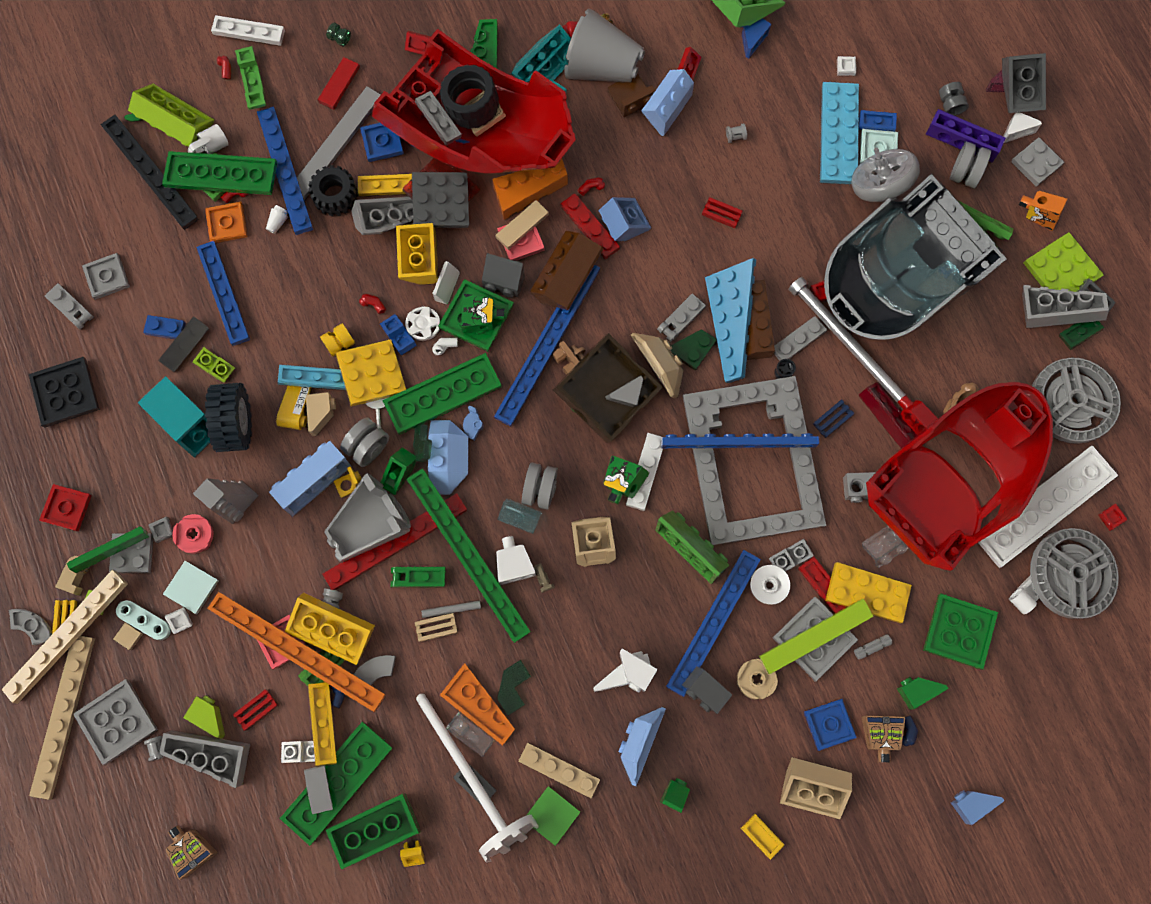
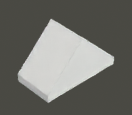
M1021 112L1015 113L1003 135L1006 138L1004 143L1036 133L1042 125L1041 121Z

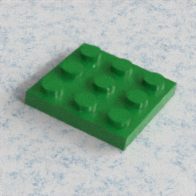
M464 279L438 328L489 352L513 308L514 302ZM463 293L493 298L494 308H505V319L494 320L492 330L463 333L461 328Z
M941 593L938 594L923 651L983 670L998 612Z

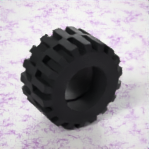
M330 165V168L324 166L321 171L318 169L316 175H312V181H309V193L316 208L319 211L321 210L323 214L326 215L328 213L332 217L334 214L341 216L343 212L346 214L348 209L352 210L353 204L357 200L358 192L353 177L349 174L348 170H342L341 166L335 168L334 165ZM332 186L343 187L340 193L335 196L324 195L327 189Z

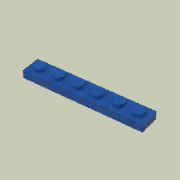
M211 241L196 247L231 345L235 346L249 341L248 331L216 243Z

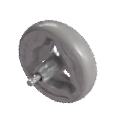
M875 148V154L864 160L855 169L851 179L854 193L864 201L881 202L886 201L888 198L896 199L897 196L903 194L915 184L920 174V164L917 157L908 150L890 149L879 152V149Z

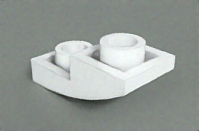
M313 741L282 742L281 763L315 762Z

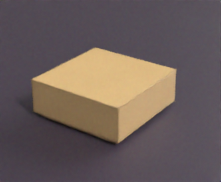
M125 622L113 639L128 650H132L143 633Z

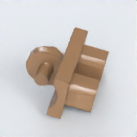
M562 341L559 343V348L553 353V358L558 364L567 359L569 364L563 367V371L567 375L579 363V360L584 357L583 354L586 350L584 347L578 349L573 345L571 346V351L567 344Z

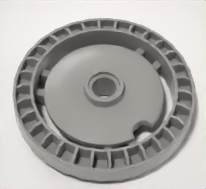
M1066 358L1053 362L1037 375L1032 386L1044 396V389L1049 378L1061 372V376L1057 377L1049 385L1045 395L1053 419L1054 438L1068 443H1087L1107 433L1115 424L1120 412V393L1112 377L1099 365L1081 358ZM1072 397L1078 401V404L1073 402ZM1094 416L1103 418L1096 428L1090 430L1075 431L1068 429L1088 427L1092 424L1091 418Z
M1075 528L1059 530L1043 538L1033 553L1030 567L1031 581L1039 599L1052 612L1069 619L1088 618L1100 614L1113 601L1118 588L1119 575L1117 564L1110 549L1096 535L1089 531ZM1072 540L1083 544L1088 549L1076 544H1067L1061 546L1060 551L1055 546L1061 541ZM1100 588L1097 597L1087 605V601L1093 598Z

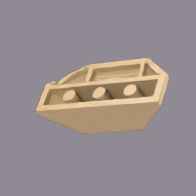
M632 333L631 337L670 397L677 398L683 375V369L680 365L683 363L677 355L674 356L671 349L673 348L670 343L659 337Z

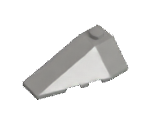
M396 197L355 200L352 208L355 228L362 235L381 234L396 228V226L412 221L413 198Z

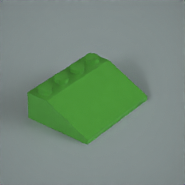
M712 0L735 27L752 25L785 5L783 0Z
M672 510L658 519L655 531L712 584L728 568L727 558L721 553L717 554L713 550L714 546L708 540H703L695 527H689L685 523V518L680 513H675Z

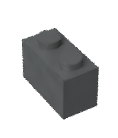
M697 666L682 684L687 689L685 693L693 700L697 698L701 702L699 706L708 713L713 711L718 714L732 696L709 673Z

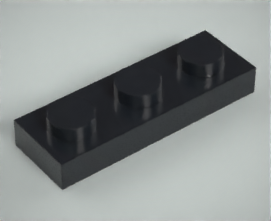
M193 316L158 361L172 372H175L209 328Z

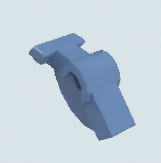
M468 406L470 413L464 418L463 429L468 438L475 441L484 424L479 418L478 410Z

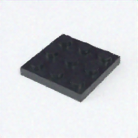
M85 357L28 374L42 427L52 426L100 410Z

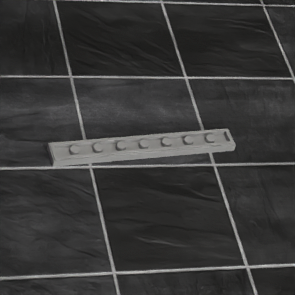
M366 86L298 175L297 180L304 200L310 194L309 181H312V175H316L318 169L321 171L323 170L322 167L326 166V168H329L373 111L374 102L381 94Z

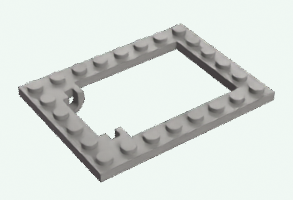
M796 376L684 394L683 402L689 433L696 434L697 437H704V435L710 434L709 430L721 428L722 422L719 421L718 417L720 414L719 409L766 401L768 418L771 420L783 417L786 434L790 433L794 434V437H801V434L807 433ZM692 448L710 543L712 545L826 526L810 448H789L802 510L728 523L713 448Z

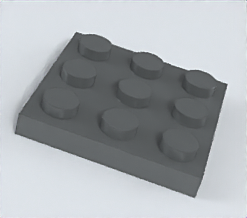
M412 172L413 224L433 223L435 228H469L467 173Z

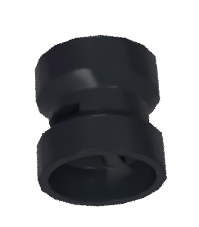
M790 359L780 360L774 370L775 378L792 377L796 370L795 363Z

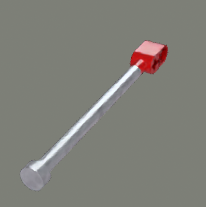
M803 277L798 278L789 287L788 290L794 296L799 295L903 408L901 411L902 419L916 434H919L938 419L922 401L915 400L912 402L807 288L809 283Z

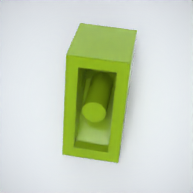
M206 695L204 697L196 696L183 718L216 738H223L225 733L219 707L214 704L215 700Z

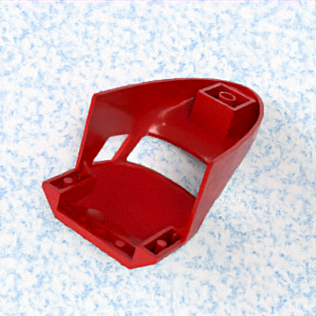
M1019 382L998 383L971 394L912 438L866 482L869 506L924 564L948 571L953 570L973 545L1017 519L1035 493L1045 471L1053 440V419L1047 400L1033 386ZM946 430L960 436L977 451L994 471L1001 486L999 491L981 507L975 492L967 481L943 457L935 451L923 447L925 443ZM1001 504L997 516L980 530L983 518Z

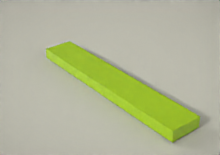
M861 599L761 654L759 658L768 674H771L874 616L865 600Z

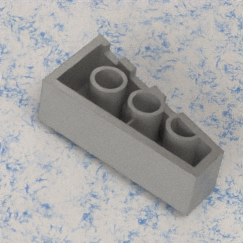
M1023 285L1022 297L1026 328L1107 319L1109 308L1106 293L1090 291L1073 292L1068 291L1069 289L1054 290L1048 289L1049 287L1040 286V288L1030 287L1031 285Z
M208 478L193 493L208 508L231 524L238 522L243 517V512L259 496L243 481L236 482L232 480L229 482L227 480L220 481L219 479Z
M168 731L163 733L159 754L183 765L186 764L198 772L206 773L218 781H223L237 788L243 785L250 744L178 731Z

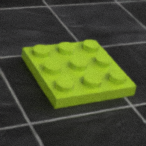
M1069 232L1023 263L1042 287H1049L1048 289L1054 290L1069 289L1068 291L1076 292L1084 284L1085 279H1091L1095 282L1103 276V273Z

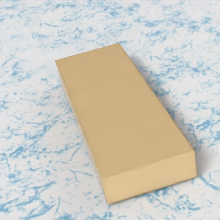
M535 200L495 236L509 250L549 215V212Z

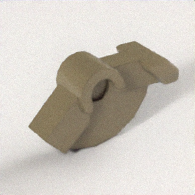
M542 564L535 565L534 568L538 575V582L540 586H543L540 589L541 593L555 588L554 584H549L550 580Z

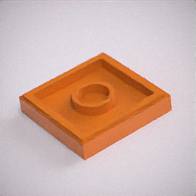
M242 202L205 208L210 242L219 243L248 237Z

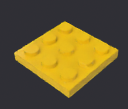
M391 339L336 352L351 407L388 398L406 390Z

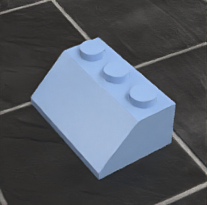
M684 69L670 70L642 109V113L661 136L666 134L692 96L694 82Z

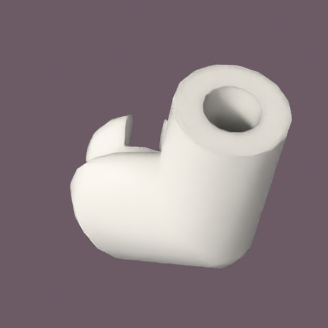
M440 338L432 348L435 355H442L448 347H458V338Z

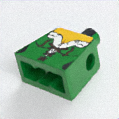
M463 293L461 321L463 333L492 330L494 320L505 319V308H494L493 298Z
M612 455L603 482L604 486L611 490L608 501L618 505L622 495L634 498L649 476V472L640 465Z

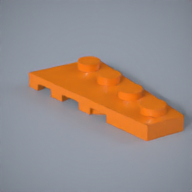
M464 663L440 696L503 746L515 731V728Z

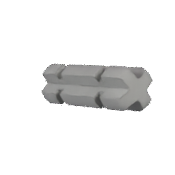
M884 635L880 639L863 645V648L855 649V656L857 659H862L866 655L883 649V646L891 645L892 640L889 635Z

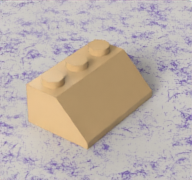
M792 757L786 771L780 803L840 819L852 792V773Z

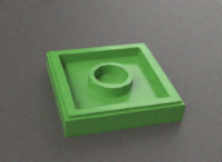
M548 786L527 815H532L539 827L534 829L556 846L580 811Z

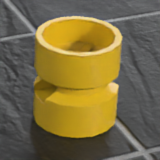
M343 323L333 328L332 333L328 331L320 336L332 357L336 356V352L342 351V348L347 349L355 344Z

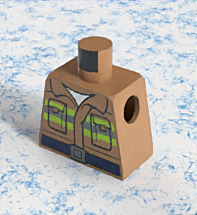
M862 716L868 750H878V762L891 763L890 750H901L905 717Z
M177 825L168 832L174 842L166 848V853L179 880L188 877L218 853L195 829L184 833L180 826Z

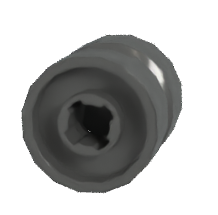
M952 82L940 88L939 95L944 103L943 108L946 113L956 116L969 108L961 82Z

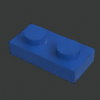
M861 110L859 113L858 130L870 129L895 132L897 113Z
M147 315L143 333L150 336L176 339L184 329L186 322L184 320Z

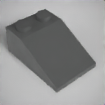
M1046 53L1002 58V79L1008 113L1046 110Z

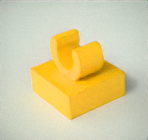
M418 840L415 841L414 848H409L408 843L405 842L404 849L400 850V858L404 867L425 864L424 854Z

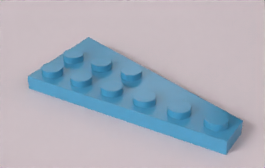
M754 258L705 277L726 383L745 378L747 355L745 354L746 343L749 342V335L747 333L748 325H750L753 301L751 292L752 284L755 281L753 272L757 261Z

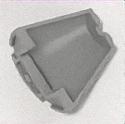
M590 8L585 11L587 15L580 17L568 47L566 58L569 64L565 65V77L573 80L631 82L632 78H635L638 73V67H636L638 60L642 61L644 57V47L596 11Z
M368 473L364 475L324 531L328 538V544L332 548H336L335 557L341 563L405 535L410 531V520L400 503L391 493L388 494L386 490L382 489L384 487L383 484Z

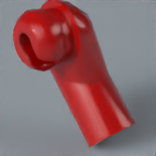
M363 294L359 299V303L362 306L373 305L379 315L386 311L385 306L377 296Z

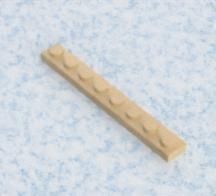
M110 571L2 688V691L12 703L18 704L128 585L117 571Z
M80 636L69 648L29 796L48 800L53 798L74 720L73 714L76 712L93 649L94 638Z

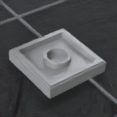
M118 253L82 265L94 300L130 287Z

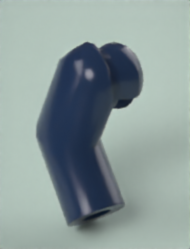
M329 685L335 695L331 705L340 709L346 695Z
M909 715L905 717L904 725L907 731L906 735L902 738V744L906 747L914 745L918 735V729L912 716Z

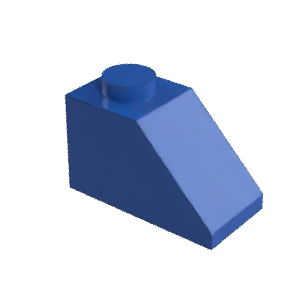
M763 18L752 25L742 26L743 45L748 59L770 32L771 23Z

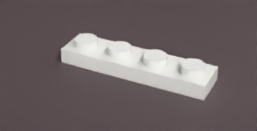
M215 15L211 32L213 35L281 46L285 29L284 26Z
M647 433L638 465L644 467L649 472V476L634 498L628 497L626 503L628 507L645 511L663 450L661 449V436Z

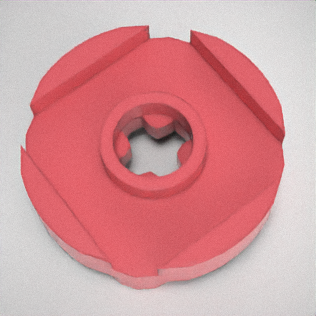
M196 514L184 516L179 523H176L172 533L173 541L178 548L189 554H197L207 550L214 535L211 523ZM193 529L198 533L194 539L188 536L189 533H192Z

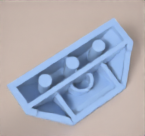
M431 420L428 436V477L440 495H450L468 475V436L450 420Z
M663 707L636 718L634 723L630 721L626 733L629 734L626 742L622 741L618 752L622 753L620 758L629 780L634 786H637L666 709Z

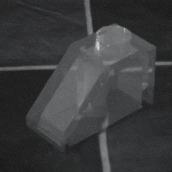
M459 712L446 727L457 739L482 757L495 741Z

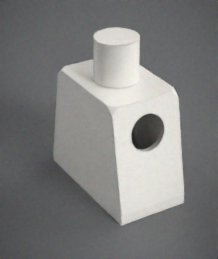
M513 536L503 538L504 549L496 551L499 584L503 585L536 576L524 545L515 546Z

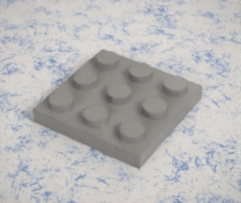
M814 597L773 639L778 644H781L833 614ZM847 631L798 658L795 662L816 682L858 639L850 631Z
M128 679L123 680L73 714L102 765H107L158 730Z

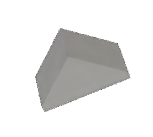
M642 376L635 378L605 396L606 399L631 407L636 406L643 382Z

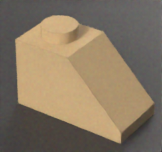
M329 392L306 395L308 432L312 436H317L334 416L333 409H336V401Z

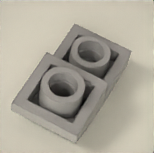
M802 539L787 549L773 555L769 560L772 565L778 566L786 572L812 558L814 554L806 540Z
M325 765L305 769L304 775L312 814L333 810Z

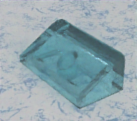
M506 499L503 502L497 520L533 534L542 512Z

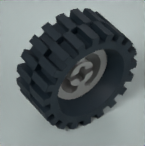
M243 383L210 385L207 389V402H205L206 428H208L207 434L208 438H210L211 446L213 445V450H216V452L247 450L250 447L252 413L250 412L251 406L248 402L249 396L246 394L247 390Z

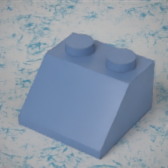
M612 197L599 209L602 220L607 225L610 235L615 241H627L651 229L635 198Z

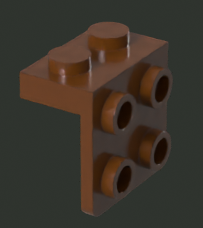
M637 74L635 78H632L631 82H616L610 85L607 91L623 117H626L643 108L656 90L653 85L646 87L639 74Z

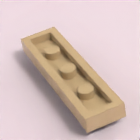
M527 743L519 759L520 763L589 798H592L600 779Z

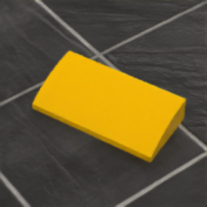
M302 593L296 600L285 632L357 665L375 625L306 593Z

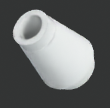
M275 205L274 209L271 208L265 229L276 234L288 218V211Z

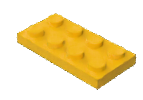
M836 562L825 601L848 607L864 599L872 615L901 624L904 621L912 585Z

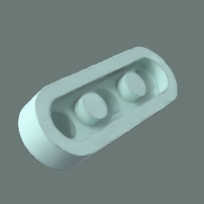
M126 600L118 604L116 614L121 620L153 639L165 640L169 637L171 628L168 622L134 602ZM128 607V612L124 614V608ZM144 616L145 621L140 623V618ZM160 626L161 631L157 633L156 628Z

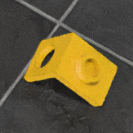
M351 466L347 467L349 474L334 480L341 498L352 494L362 480L359 472L354 471ZM345 480L350 481L352 484L348 491L341 489V483Z

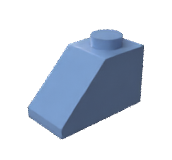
M963 790L954 796L955 800L951 804L965 824L973 825L1004 802V799L998 796L972 791L965 792Z

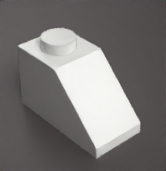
M621 649L619 654L626 681L630 683L628 687L638 693L640 690L645 692L657 669L628 651Z

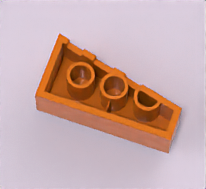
M562 159L555 168L518 171L492 179L504 220L508 219L515 212L522 211L524 207L535 200L539 201L543 196L550 195L568 184V174Z

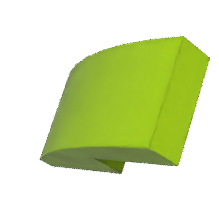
M205 347L202 348L193 360V364L225 383L235 369L231 364L216 356Z

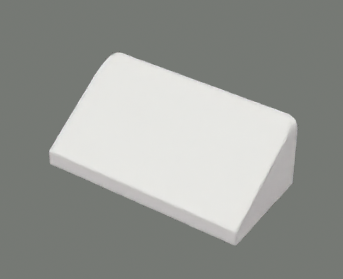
M447 261L444 262L433 291L435 301L443 304L449 303L460 274Z

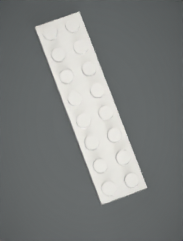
M1090 446L1037 487L1030 502L1017 519L978 542L979 545L999 568L1003 567L1116 478L1118 474L1093 446Z

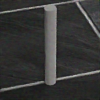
M480 601L422 610V618L480 609L481 603Z

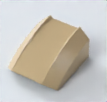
M610 517L580 519L572 522L578 565L586 567L589 565L609 564L616 559Z

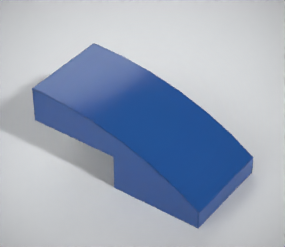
M396 314L380 323L400 355L417 346Z

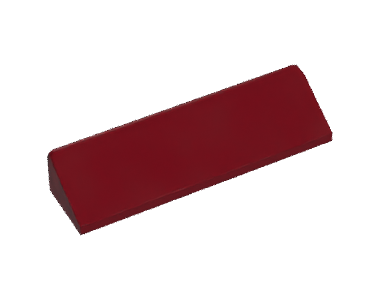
M877 382L868 386L859 394L861 400L900 448L917 435L902 419L899 408Z

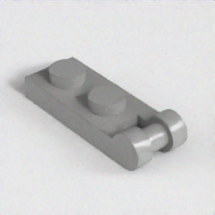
M59 283L45 295L80 330L84 327L83 324L94 318Z
M691 294L660 324L657 330L661 334L664 333L667 339L672 342L705 309L706 305L694 294ZM671 325L675 330L672 331L668 327Z

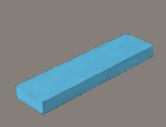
M279 365L278 385L346 390L340 369Z

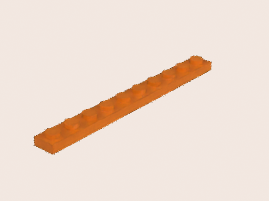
M220 592L217 593L207 608L373 712L377 711L386 694Z

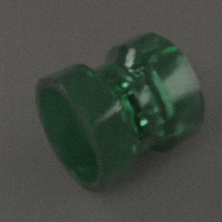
M334 22L328 27L326 37L344 47L350 40L351 31L346 28L342 29L339 24Z

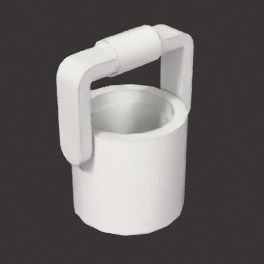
M215 124L197 134L198 140L189 145L188 153H202L205 151L207 154H212L229 144L221 128Z

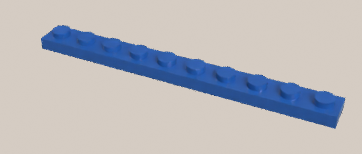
M594 265L569 310L556 307L494 416L495 419L510 427L513 425L597 277L600 267Z

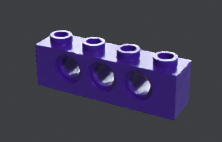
M939 109L926 132V135L958 149H962L966 141L973 143L976 146L975 154L981 147L991 150L988 160L991 163L999 154L1006 139L1001 135Z

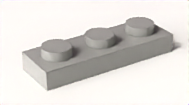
M431 91L415 99L416 105L445 145L461 138V132Z
M814 316L774 346V355L779 361L790 359L823 335L827 329Z

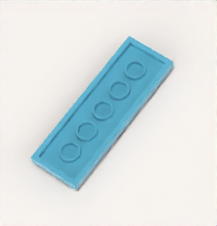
M823 82L820 183L851 184L852 175L858 167L859 84Z

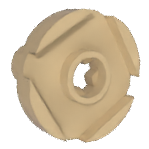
M752 659L745 662L737 673V685L748 698L764 699L770 696L777 687L778 679L776 672L768 674L760 659ZM760 674L762 683L754 684L752 676Z

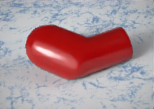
M224 55L223 57L218 56L217 64L222 66V79H231L229 58Z
M600 177L587 179L578 188V192L584 196L593 187H596L597 190H602L605 187V183Z
M225 192L220 198L228 204L235 195L245 197L248 193Z

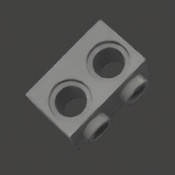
M876 472L847 473L843 477L845 500L859 503L863 499H868L866 482ZM851 485H857L860 492L853 491Z

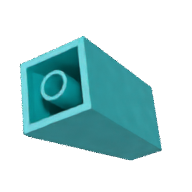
M166 376L138 402L194 458L210 443L205 414Z

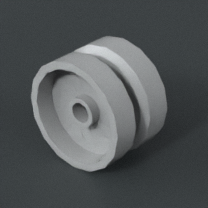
M966 141L956 159L950 180L959 183L965 177V186L974 189L985 172L991 150L981 147L975 154V144Z
M364 418L356 423L348 431L340 446V449L348 456H353V460L361 467L367 466L376 459L389 441V435L381 428L376 429L377 425L370 418Z
M531 462L526 474L521 503L532 506L538 495V507L549 510L555 494L558 468L548 466L544 470L543 477H541V464Z

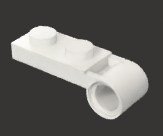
M1031 575L1009 598L1023 615L1033 610L1037 605L1036 601L1039 599L1034 590Z

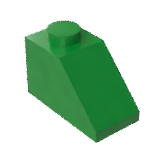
M403 447L393 454L380 482L384 485L383 488L396 495L412 473L418 457Z
M908 677L901 681L902 686L897 688L909 710L921 706L949 689L947 685L919 677L914 679Z
M678 778L675 781L670 780L660 802L681 813L690 791L686 787L687 783Z

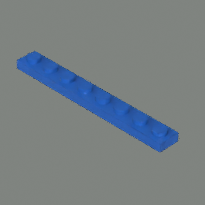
M270 107L257 111L270 156L277 160L276 175L295 235L312 231L313 226L275 108Z
M790 433L782 434V437H774V434H763L762 437H755V434H744L743 437H735V434H725L724 437H716V434H706L704 437H697L696 434H687L685 437L668 434L665 435L666 437H662L661 449L810 448L819 445V436H813L811 433L801 434V437H794V434Z
M745 550L742 551L666 686L668 689L682 697L685 696L687 689L682 684L696 666L700 668L761 559Z

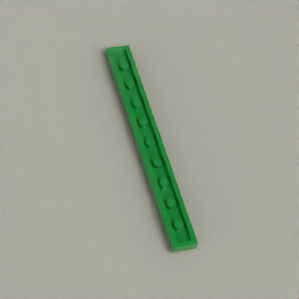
M423 468L408 477V483L512 641L515 643L530 633L529 628Z

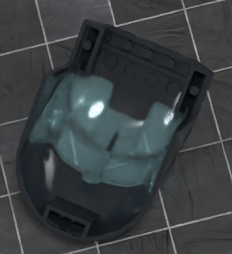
M931 174L903 200L888 198L837 245L830 256L825 271V294L829 307L835 317L850 331L870 339H893L908 334L925 323L936 313L977 285L1007 258L951 192Z

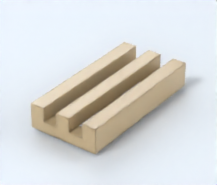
M454 613L415 622L419 642L458 633ZM451 619V622L430 626L422 629L420 627L422 625ZM449 626L453 627L452 630H447L422 637V633L429 632Z

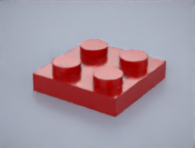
M53 484L39 521L79 532L92 495Z

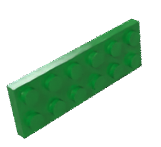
M169 151L162 185L165 188L272 195L277 160L273 158Z
M486 353L382 401L397 433L401 435L501 388L502 385Z
M361 722L337 750V763L325 765L333 810L312 814L306 787L280 817V820L309 846H312L391 752L393 747L367 724Z

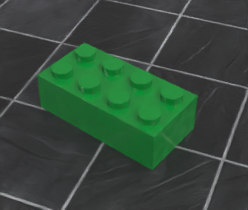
M406 793L326 829L341 870L422 832Z

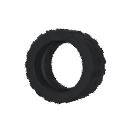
M477 65L459 66L451 70L441 83V100L448 116L455 125L457 124L459 127L467 129L479 128L482 125H486L496 115L499 107V96L490 73L484 70V68ZM481 89L485 91L482 98L474 104L459 105L455 103L457 97L466 90Z

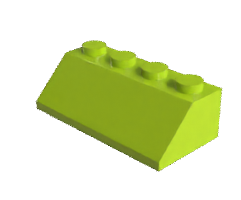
M150 84L132 93L128 111L137 118L150 123L152 127L162 130L166 135L179 140L185 146H189L197 141V134L208 129L214 123L213 118L155 84Z

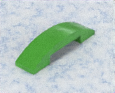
M253 47L235 50L248 109L266 106L265 92Z

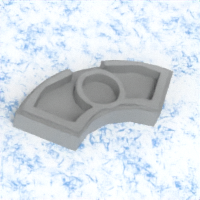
M22 609L9 610L11 629L26 632L31 639L32 645L44 644L52 635L51 627L38 614Z
M385 655L370 659L361 665L353 675L372 685L379 678L392 676L396 656Z

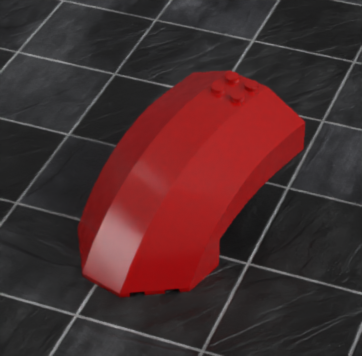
M439 29L427 40L425 53L390 94L384 91L373 105L372 117L417 149L454 167L478 173H502L555 168L576 140L575 133L572 130V120L564 90L538 71L532 73L529 83L500 71L465 49ZM477 65L490 73L499 96V104L506 117L477 137L472 129L462 128L456 124V127L462 134L459 139L469 141V143L454 141L445 145L416 105L415 99L431 91L445 110L440 95L441 83L444 77L451 70L459 66ZM466 90L457 97L455 103L465 105L482 93L483 90Z

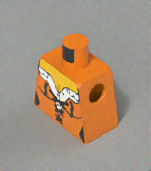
M1037 191L1034 199L1023 195L1019 206L1029 209L1026 216L1027 219L1053 231L1067 199Z

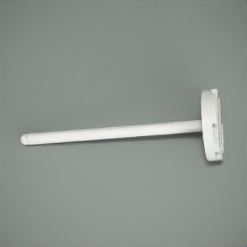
M419 694L416 697L418 704L498 830V833L479 849L485 862H491L490 857L499 852L506 854L511 850L510 845L516 841L522 843L528 838L526 834L533 827L537 829L539 826L532 815L524 816L510 825H506L425 694Z

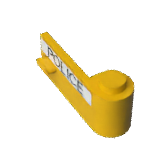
M287 386L277 414V426L301 430L302 427L306 426L307 416H305L304 408L306 405V395L310 394L312 387Z

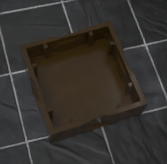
M608 333L556 385L553 391L608 443L614 440L629 424L635 413L644 407L659 392L662 386L643 367L638 365L629 353ZM642 376L643 382L636 406L631 407L606 399L605 396L635 378Z

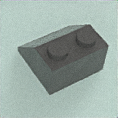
M487 253L482 276L483 288L491 292H501L507 297H519L525 279L523 263Z

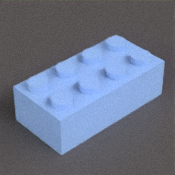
M331 441L325 442L317 448L316 453L312 456H307L297 469L293 468L290 470L284 480L276 482L269 493L293 517L332 484L334 480L348 470L347 467L351 465Z

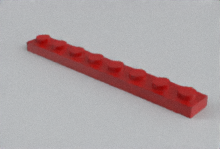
M457 493L445 500L455 518L467 511ZM428 511L410 521L411 527L407 534L348 559L323 573L322 575L330 589L337 590L438 529Z

